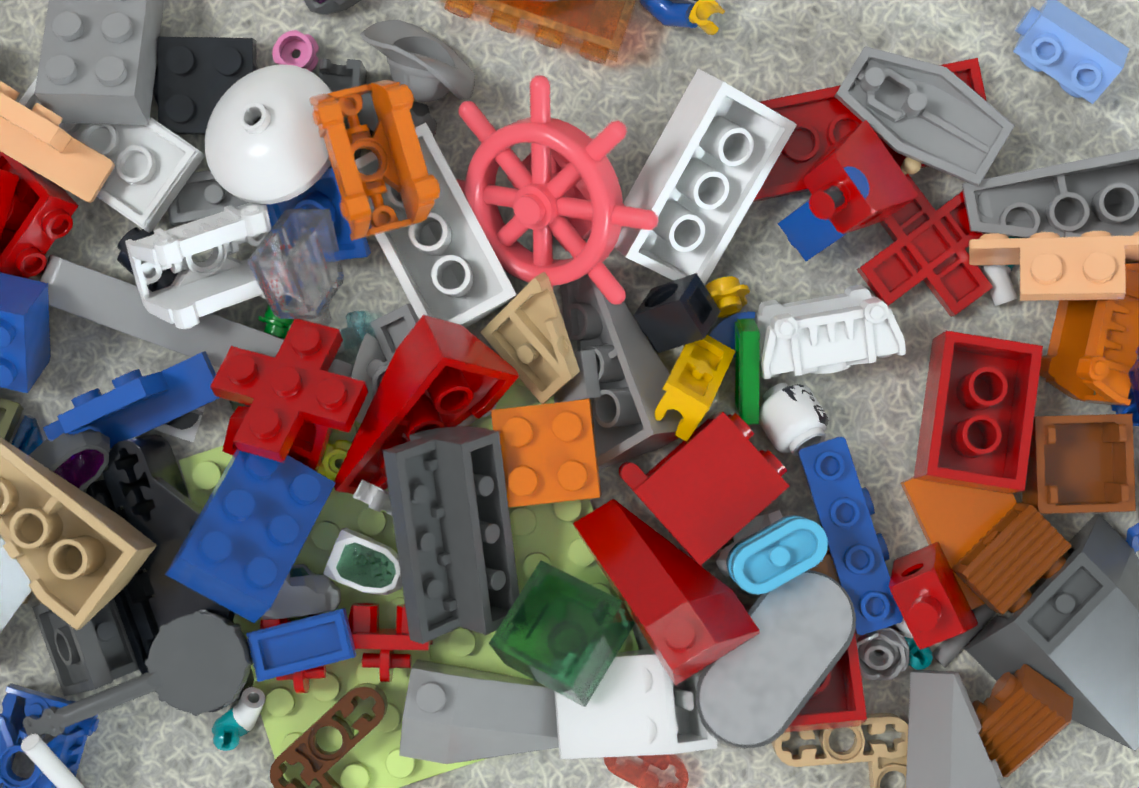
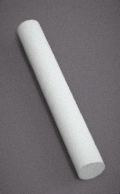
M31 734L23 740L21 749L57 788H85L37 734Z

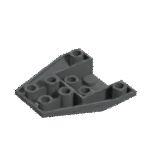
M1095 514L1069 541L1072 547L1067 551L1070 556L1066 559L1064 566L1055 575L1048 578L1032 594L1029 601L1021 609L1014 612L1009 619L996 615L964 649L996 681L1006 672L1014 675L1016 670H1020L1023 664H1027L1074 698L1072 720L1136 751L1139 748V559L1128 542L1099 514Z

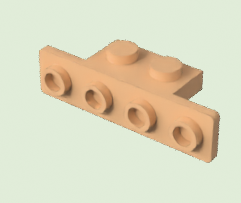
M0 81V151L87 203H92L114 169L115 163L60 128L59 125L63 118L38 103H35L32 110L18 103L16 99L20 93Z
M1090 231L1082 234L1081 237H1060L1059 234L1053 232H1039L1031 235L1030 238H1009L1005 234L990 233L981 236L979 239L969 240L970 265H1020V301L1124 299L1126 294L1125 263L1139 262V231L1135 232L1133 236H1112L1111 233L1106 231Z

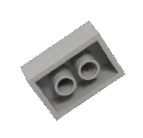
M49 0L35 87V95L41 105L63 118L61 123L149 125L158 56V36H160L164 0Z

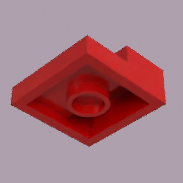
M0 151V169L20 176L0 240V273L29 279V277L39 274L45 268L47 263L45 254L54 241L70 232L73 226V219L71 217L79 205L62 187Z

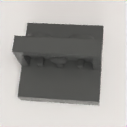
M114 598L80 630H75L43 603L32 607L64 697L95 690L112 683L117 678L139 670Z

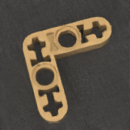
M867 714V720L861 725L848 727L854 733V743L850 749L844 752H836L830 748L829 736L836 728L820 730L819 742L823 754L816 755L817 748L813 744L800 746L799 754L792 755L787 747H782L783 741L790 740V732L783 733L772 742L774 752L788 766L804 767L868 762L870 788H880L882 777L890 771H899L904 775V788H906L908 724L895 714ZM887 724H891L893 729L901 733V738L894 739L893 747L887 748L882 740H867L870 750L864 751L865 738L861 725H868L867 732L870 735L885 733ZM813 730L797 731L801 739H816Z

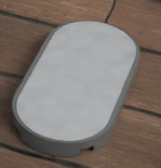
M807 570L774 590L761 594L748 611L760 633L706 666L702 671L697 683L696 705L703 726L720 743L732 748L754 749L774 742L790 726L849 647L856 628V615L853 603L845 589L834 579L823 573Z

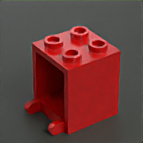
M724 412L712 414L694 430L687 442L683 440L646 474L632 462L622 463L618 470L619 476L700 566L790 487L782 478L787 469L768 449L766 451L762 449L758 451L749 441L755 435L754 432L736 413L733 415H726Z

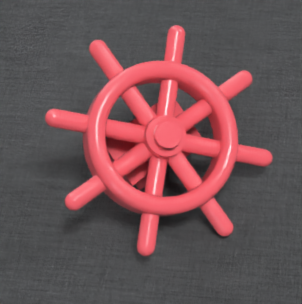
M542 75L535 76L530 82V117L518 120L498 130L493 127L474 102H463L458 109L459 115L479 139L481 145L472 156L466 180H456L503 269L512 276L527 283H530L536 276L545 272L549 277L552 289L553 286L573 282L587 274L611 304L619 305L624 302L626 298L624 288L604 265L603 261L614 249L622 226L652 230L658 224V216L654 211L624 206L617 175L606 156L625 138L627 134L625 124L621 121H612L594 139H591L577 127L565 121L551 118L550 82ZM529 142L531 143V153L521 161L511 148L515 144ZM499 166L508 175V180L515 188L495 185ZM498 206L510 207L514 210L515 216L506 225L502 220ZM528 229L533 230V252L517 241ZM552 235L566 252L569 251L573 258L553 259Z

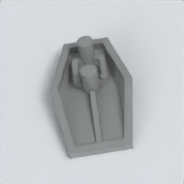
M866 46L835 95L862 122L867 120L877 136L895 152L974 186L980 185L1015 127L1014 124L947 67Z

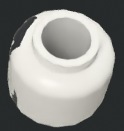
M779 383L765 392L763 395L764 402L759 408V424L778 452H792L794 456H798L799 449L823 442L826 437L824 431L827 428L829 418L809 387L801 384L788 386L787 383Z

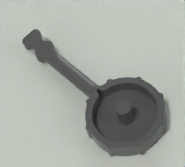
M202 609L160 626V632L155 637L148 659L145 661V665L148 667L147 673L62 708L49 707L43 711L41 718L33 714L25 717L23 725L27 736L37 734L42 740H44L45 734L56 737L61 735L65 728L155 691L161 702L165 701L178 710L192 713L193 716L215 710L228 702L236 700L240 696V691L244 687L251 665H253L250 648L241 631L240 624L233 623L224 616Z

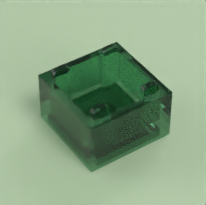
M540 561L493 635L489 645L505 665L586 707L635 622L624 601L548 563Z

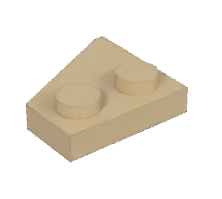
M545 272L536 276L480 331L496 352L517 370L520 380L541 404L552 398L580 372L549 277Z

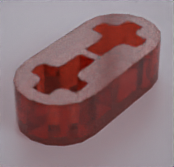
M675 754L636 756L644 760L641 766L631 760H626L623 765H619L616 763L617 757H604V763L609 771L638 788H663L658 786V776L648 770L650 764L661 770H666L669 764L675 766L674 773L679 781L676 784L668 782L664 788H687L689 781L687 768L683 760Z

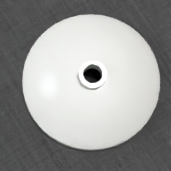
M293 65L267 66L247 74L234 83L216 104L210 116L205 134L206 160L215 180L233 196L253 204L280 203L308 190L323 176L331 165L324 137L320 138L319 128L313 120L312 112L314 111V105L311 106L310 98L316 95L331 93V89L314 73ZM261 117L260 121L257 124H255L257 119Z

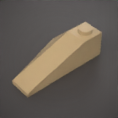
M0 437V535L6 543L3 547L11 560L16 559L31 581L28 586L36 598L75 630H80L130 582L157 545L121 516Z

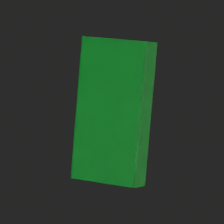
M754 318L737 319V322H735V411L747 425L759 424L760 330Z

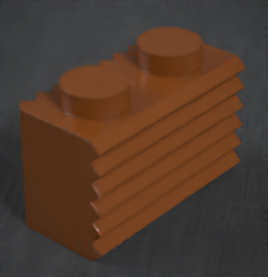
M1018 502L957 564L953 565L951 570L992 611L1001 615L1007 610L1010 613H1014L1029 601L1032 593L1028 589L1041 576L1044 579H1048L1064 566L1066 558L1063 555L1072 546L1034 506Z
M1023 664L1020 670H1016L1014 675L1010 672L1004 673L997 680L990 697L986 698L984 703L979 700L972 703L982 726L979 732L990 761L996 759L1003 777H1009L1070 724L1072 720L1074 698L1027 664Z

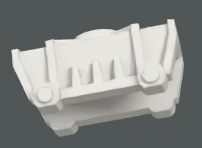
M247 203L238 207L229 205L224 207L223 212L166 231L159 228L154 230V235L136 241L126 240L133 274L146 310L170 324H175L179 329H190L200 322L199 317L257 296L272 299L270 297L271 294L274 298L275 294L278 296L283 283L280 264L276 265V262L278 261L279 263L274 249L275 244L266 204ZM245 242L255 247L264 245L266 252L243 261L228 256L238 252V245ZM213 248L212 255L207 260L198 263L192 261L191 255ZM274 266L277 268L275 275H273ZM170 268L174 274L178 273L171 286L149 293L147 285L158 281L162 271Z
M862 285L847 287L842 294L780 304L777 300L764 301L759 305V313H756L755 322L760 330L759 374L764 379H770L771 377H777L782 373L794 371V376L807 373H835L848 369L850 365L876 362L877 356L879 358H886L892 356V354L900 356L906 354L905 339L891 308L878 297L875 298Z

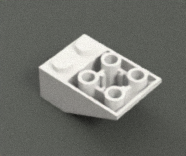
M652 649L552 660L560 759L669 755L718 748L717 740L703 726L696 705L697 683L704 668L675 686Z

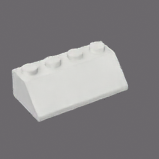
M698 69L623 203L624 206L654 211L658 216V224L652 230L622 226L614 248L626 258L672 280L697 273L705 285L797 124L727 83Z
M425 122L416 127L415 130L428 174L434 175L435 179L439 182V198L434 200L435 204L425 221L375 236L418 318L420 319L424 314L460 324L467 328L512 300L517 294ZM372 151L355 160L358 171L365 175L374 174L379 166L378 159ZM385 183L388 192L382 194L384 205L394 210L399 221L408 219L400 193ZM368 198L372 212L374 210V207L371 198Z

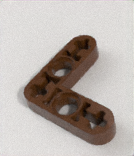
M362 683L347 692L276 758L270 769V780L274 788H306L297 778H293L290 781L284 778L283 774L287 770L286 765L283 763L285 761L290 765H294L297 762L303 765L304 769L300 776L308 786L316 778L321 784L315 788H341L327 771L383 719L388 707L387 697L383 690L375 684ZM358 695L361 699L365 700L371 696L376 701L372 708L375 716L371 717L367 713L362 714L351 726L359 731L356 735H353L348 723L335 715V713L340 710L345 719L358 705L354 697ZM325 726L335 727L339 730L343 740L340 749L333 752L321 749L316 741L317 731Z

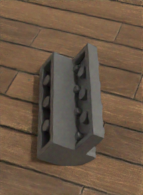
M467 426L437 428L411 434L410 442L384 450L383 455L410 640L424 644L459 627L487 635L521 619L522 611L499 431Z

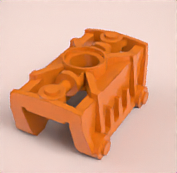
M382 80L310 98L311 106L314 105V111L312 112L313 120L319 128L320 138L324 137L341 194L340 210L351 228V241L421 223L427 219L435 204L434 200L439 198V182L435 179L434 175L428 174L409 110L412 109L414 97L407 84L400 85L399 82ZM367 93L371 94L378 117V122L372 136L368 125H361L358 118V113L363 106L362 95ZM344 118H347L350 126L347 130L345 129ZM368 149L376 155L379 166L374 174L365 175L358 171L354 159L356 150ZM385 183L400 193L408 219L399 221L394 210L384 205L382 194L388 192ZM368 198H371V200H372V204H373V207H374V210H373L372 212H371V208H370V205H369Z
M1139 263L1125 264L1126 294L1124 299L1059 300L1047 355H1043L1041 358L1039 376L1046 378L1045 381L1072 399L1107 405H1130L1131 403L1128 395L1132 378L1139 375L1137 364L1139 351Z

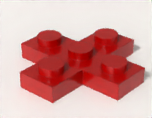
M906 174L905 176L919 196L880 222L894 242L856 270L876 297L886 303L887 306L923 280L950 317H952L993 288L979 267L969 264V254L965 250L969 246V240L979 239L985 233L970 232L963 190L935 210L909 174Z
M295 318L276 357L233 346L230 347L210 387L216 397L250 406L233 439L238 450L284 463L304 421L350 433L369 391L365 381L328 372L343 342L339 329Z

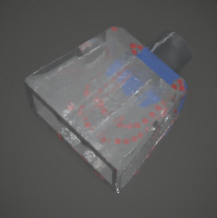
M286 209L248 259L249 266L275 316L281 319H303L329 326L332 322V317L328 305L344 280L330 209Z

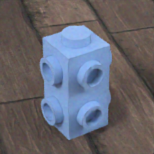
M1046 0L1039 10L1032 6L1017 25L1015 31L1020 34V37L1013 52L1020 56L1021 61L1028 68L1037 72L1043 71L1057 80L1061 88L1069 95L1076 98L1082 97L1093 104L1122 71L1130 48L1057 0Z

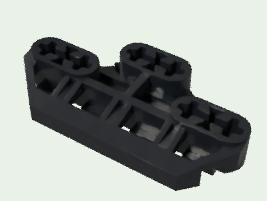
M156 434L119 441L113 445L109 452V468L102 472L104 480L93 482L86 491V494L121 516L157 545L130 582L114 597L141 675L148 672L145 661L148 659L155 637L160 632V626L202 609L224 616L232 622L235 615L233 611L165 575L202 509L189 500L187 489L168 441ZM250 669L248 679L240 691L239 698L209 712H217L240 700L243 691L253 687L254 677L252 669Z

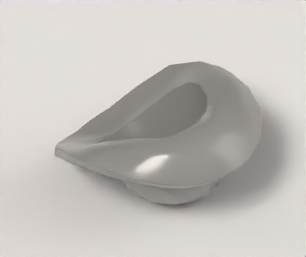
M388 20L377 22L360 34L365 42L387 57L393 81L399 82L400 85L407 84L413 93L414 100L419 102L436 101L446 96L450 91L460 100L472 97L475 87V73L449 45L420 27L401 20Z

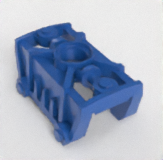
M10 683L6 687L5 692L7 694L2 702L3 712L0 714V788H57L36 764L32 776L28 778L17 776L12 771V764L16 752H24L21 749V743L27 737L26 730L23 728L25 717L33 714L41 718L43 711L49 707L62 708L76 701H68L64 698ZM98 715L66 727L61 735L56 736V738L46 744L75 777L87 736H91L97 730L99 724Z

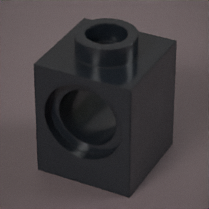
M694 273L652 288L633 316L657 352L661 353L704 339L721 310L698 274Z

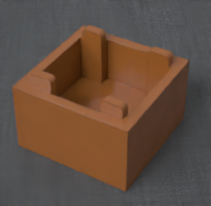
M1132 414L1034 416L1025 491H1022V503L1031 504L1040 514L1136 511Z

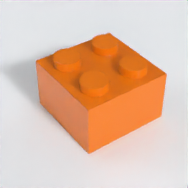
M590 399L491 410L493 430L499 431L508 507L601 497Z

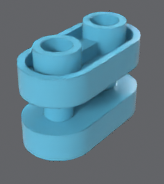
M797 515L785 516L734 545L727 557L728 573L733 581L745 591L752 594L768 593L813 568L823 560L828 548L826 533L819 524Z

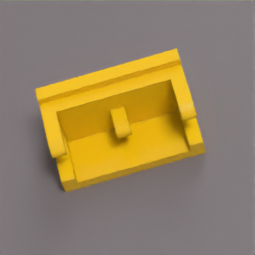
M706 335L704 339L684 345L662 388L666 392L655 409L656 420H662L669 409L679 411L683 418L678 424L675 435L687 442L709 410L736 351L709 335Z

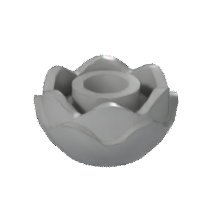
M889 626L864 635L856 633L860 671L863 677L870 680H892L900 672L906 670L909 664V646L905 638L897 630ZM875 650H883V652L878 653Z

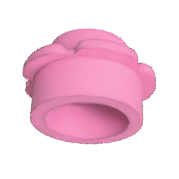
M292 30L278 38L273 47L272 56L276 64L298 66L312 72L318 64L316 53L319 51V47L311 35H304L300 31ZM299 50L301 53L300 57L293 58V51Z

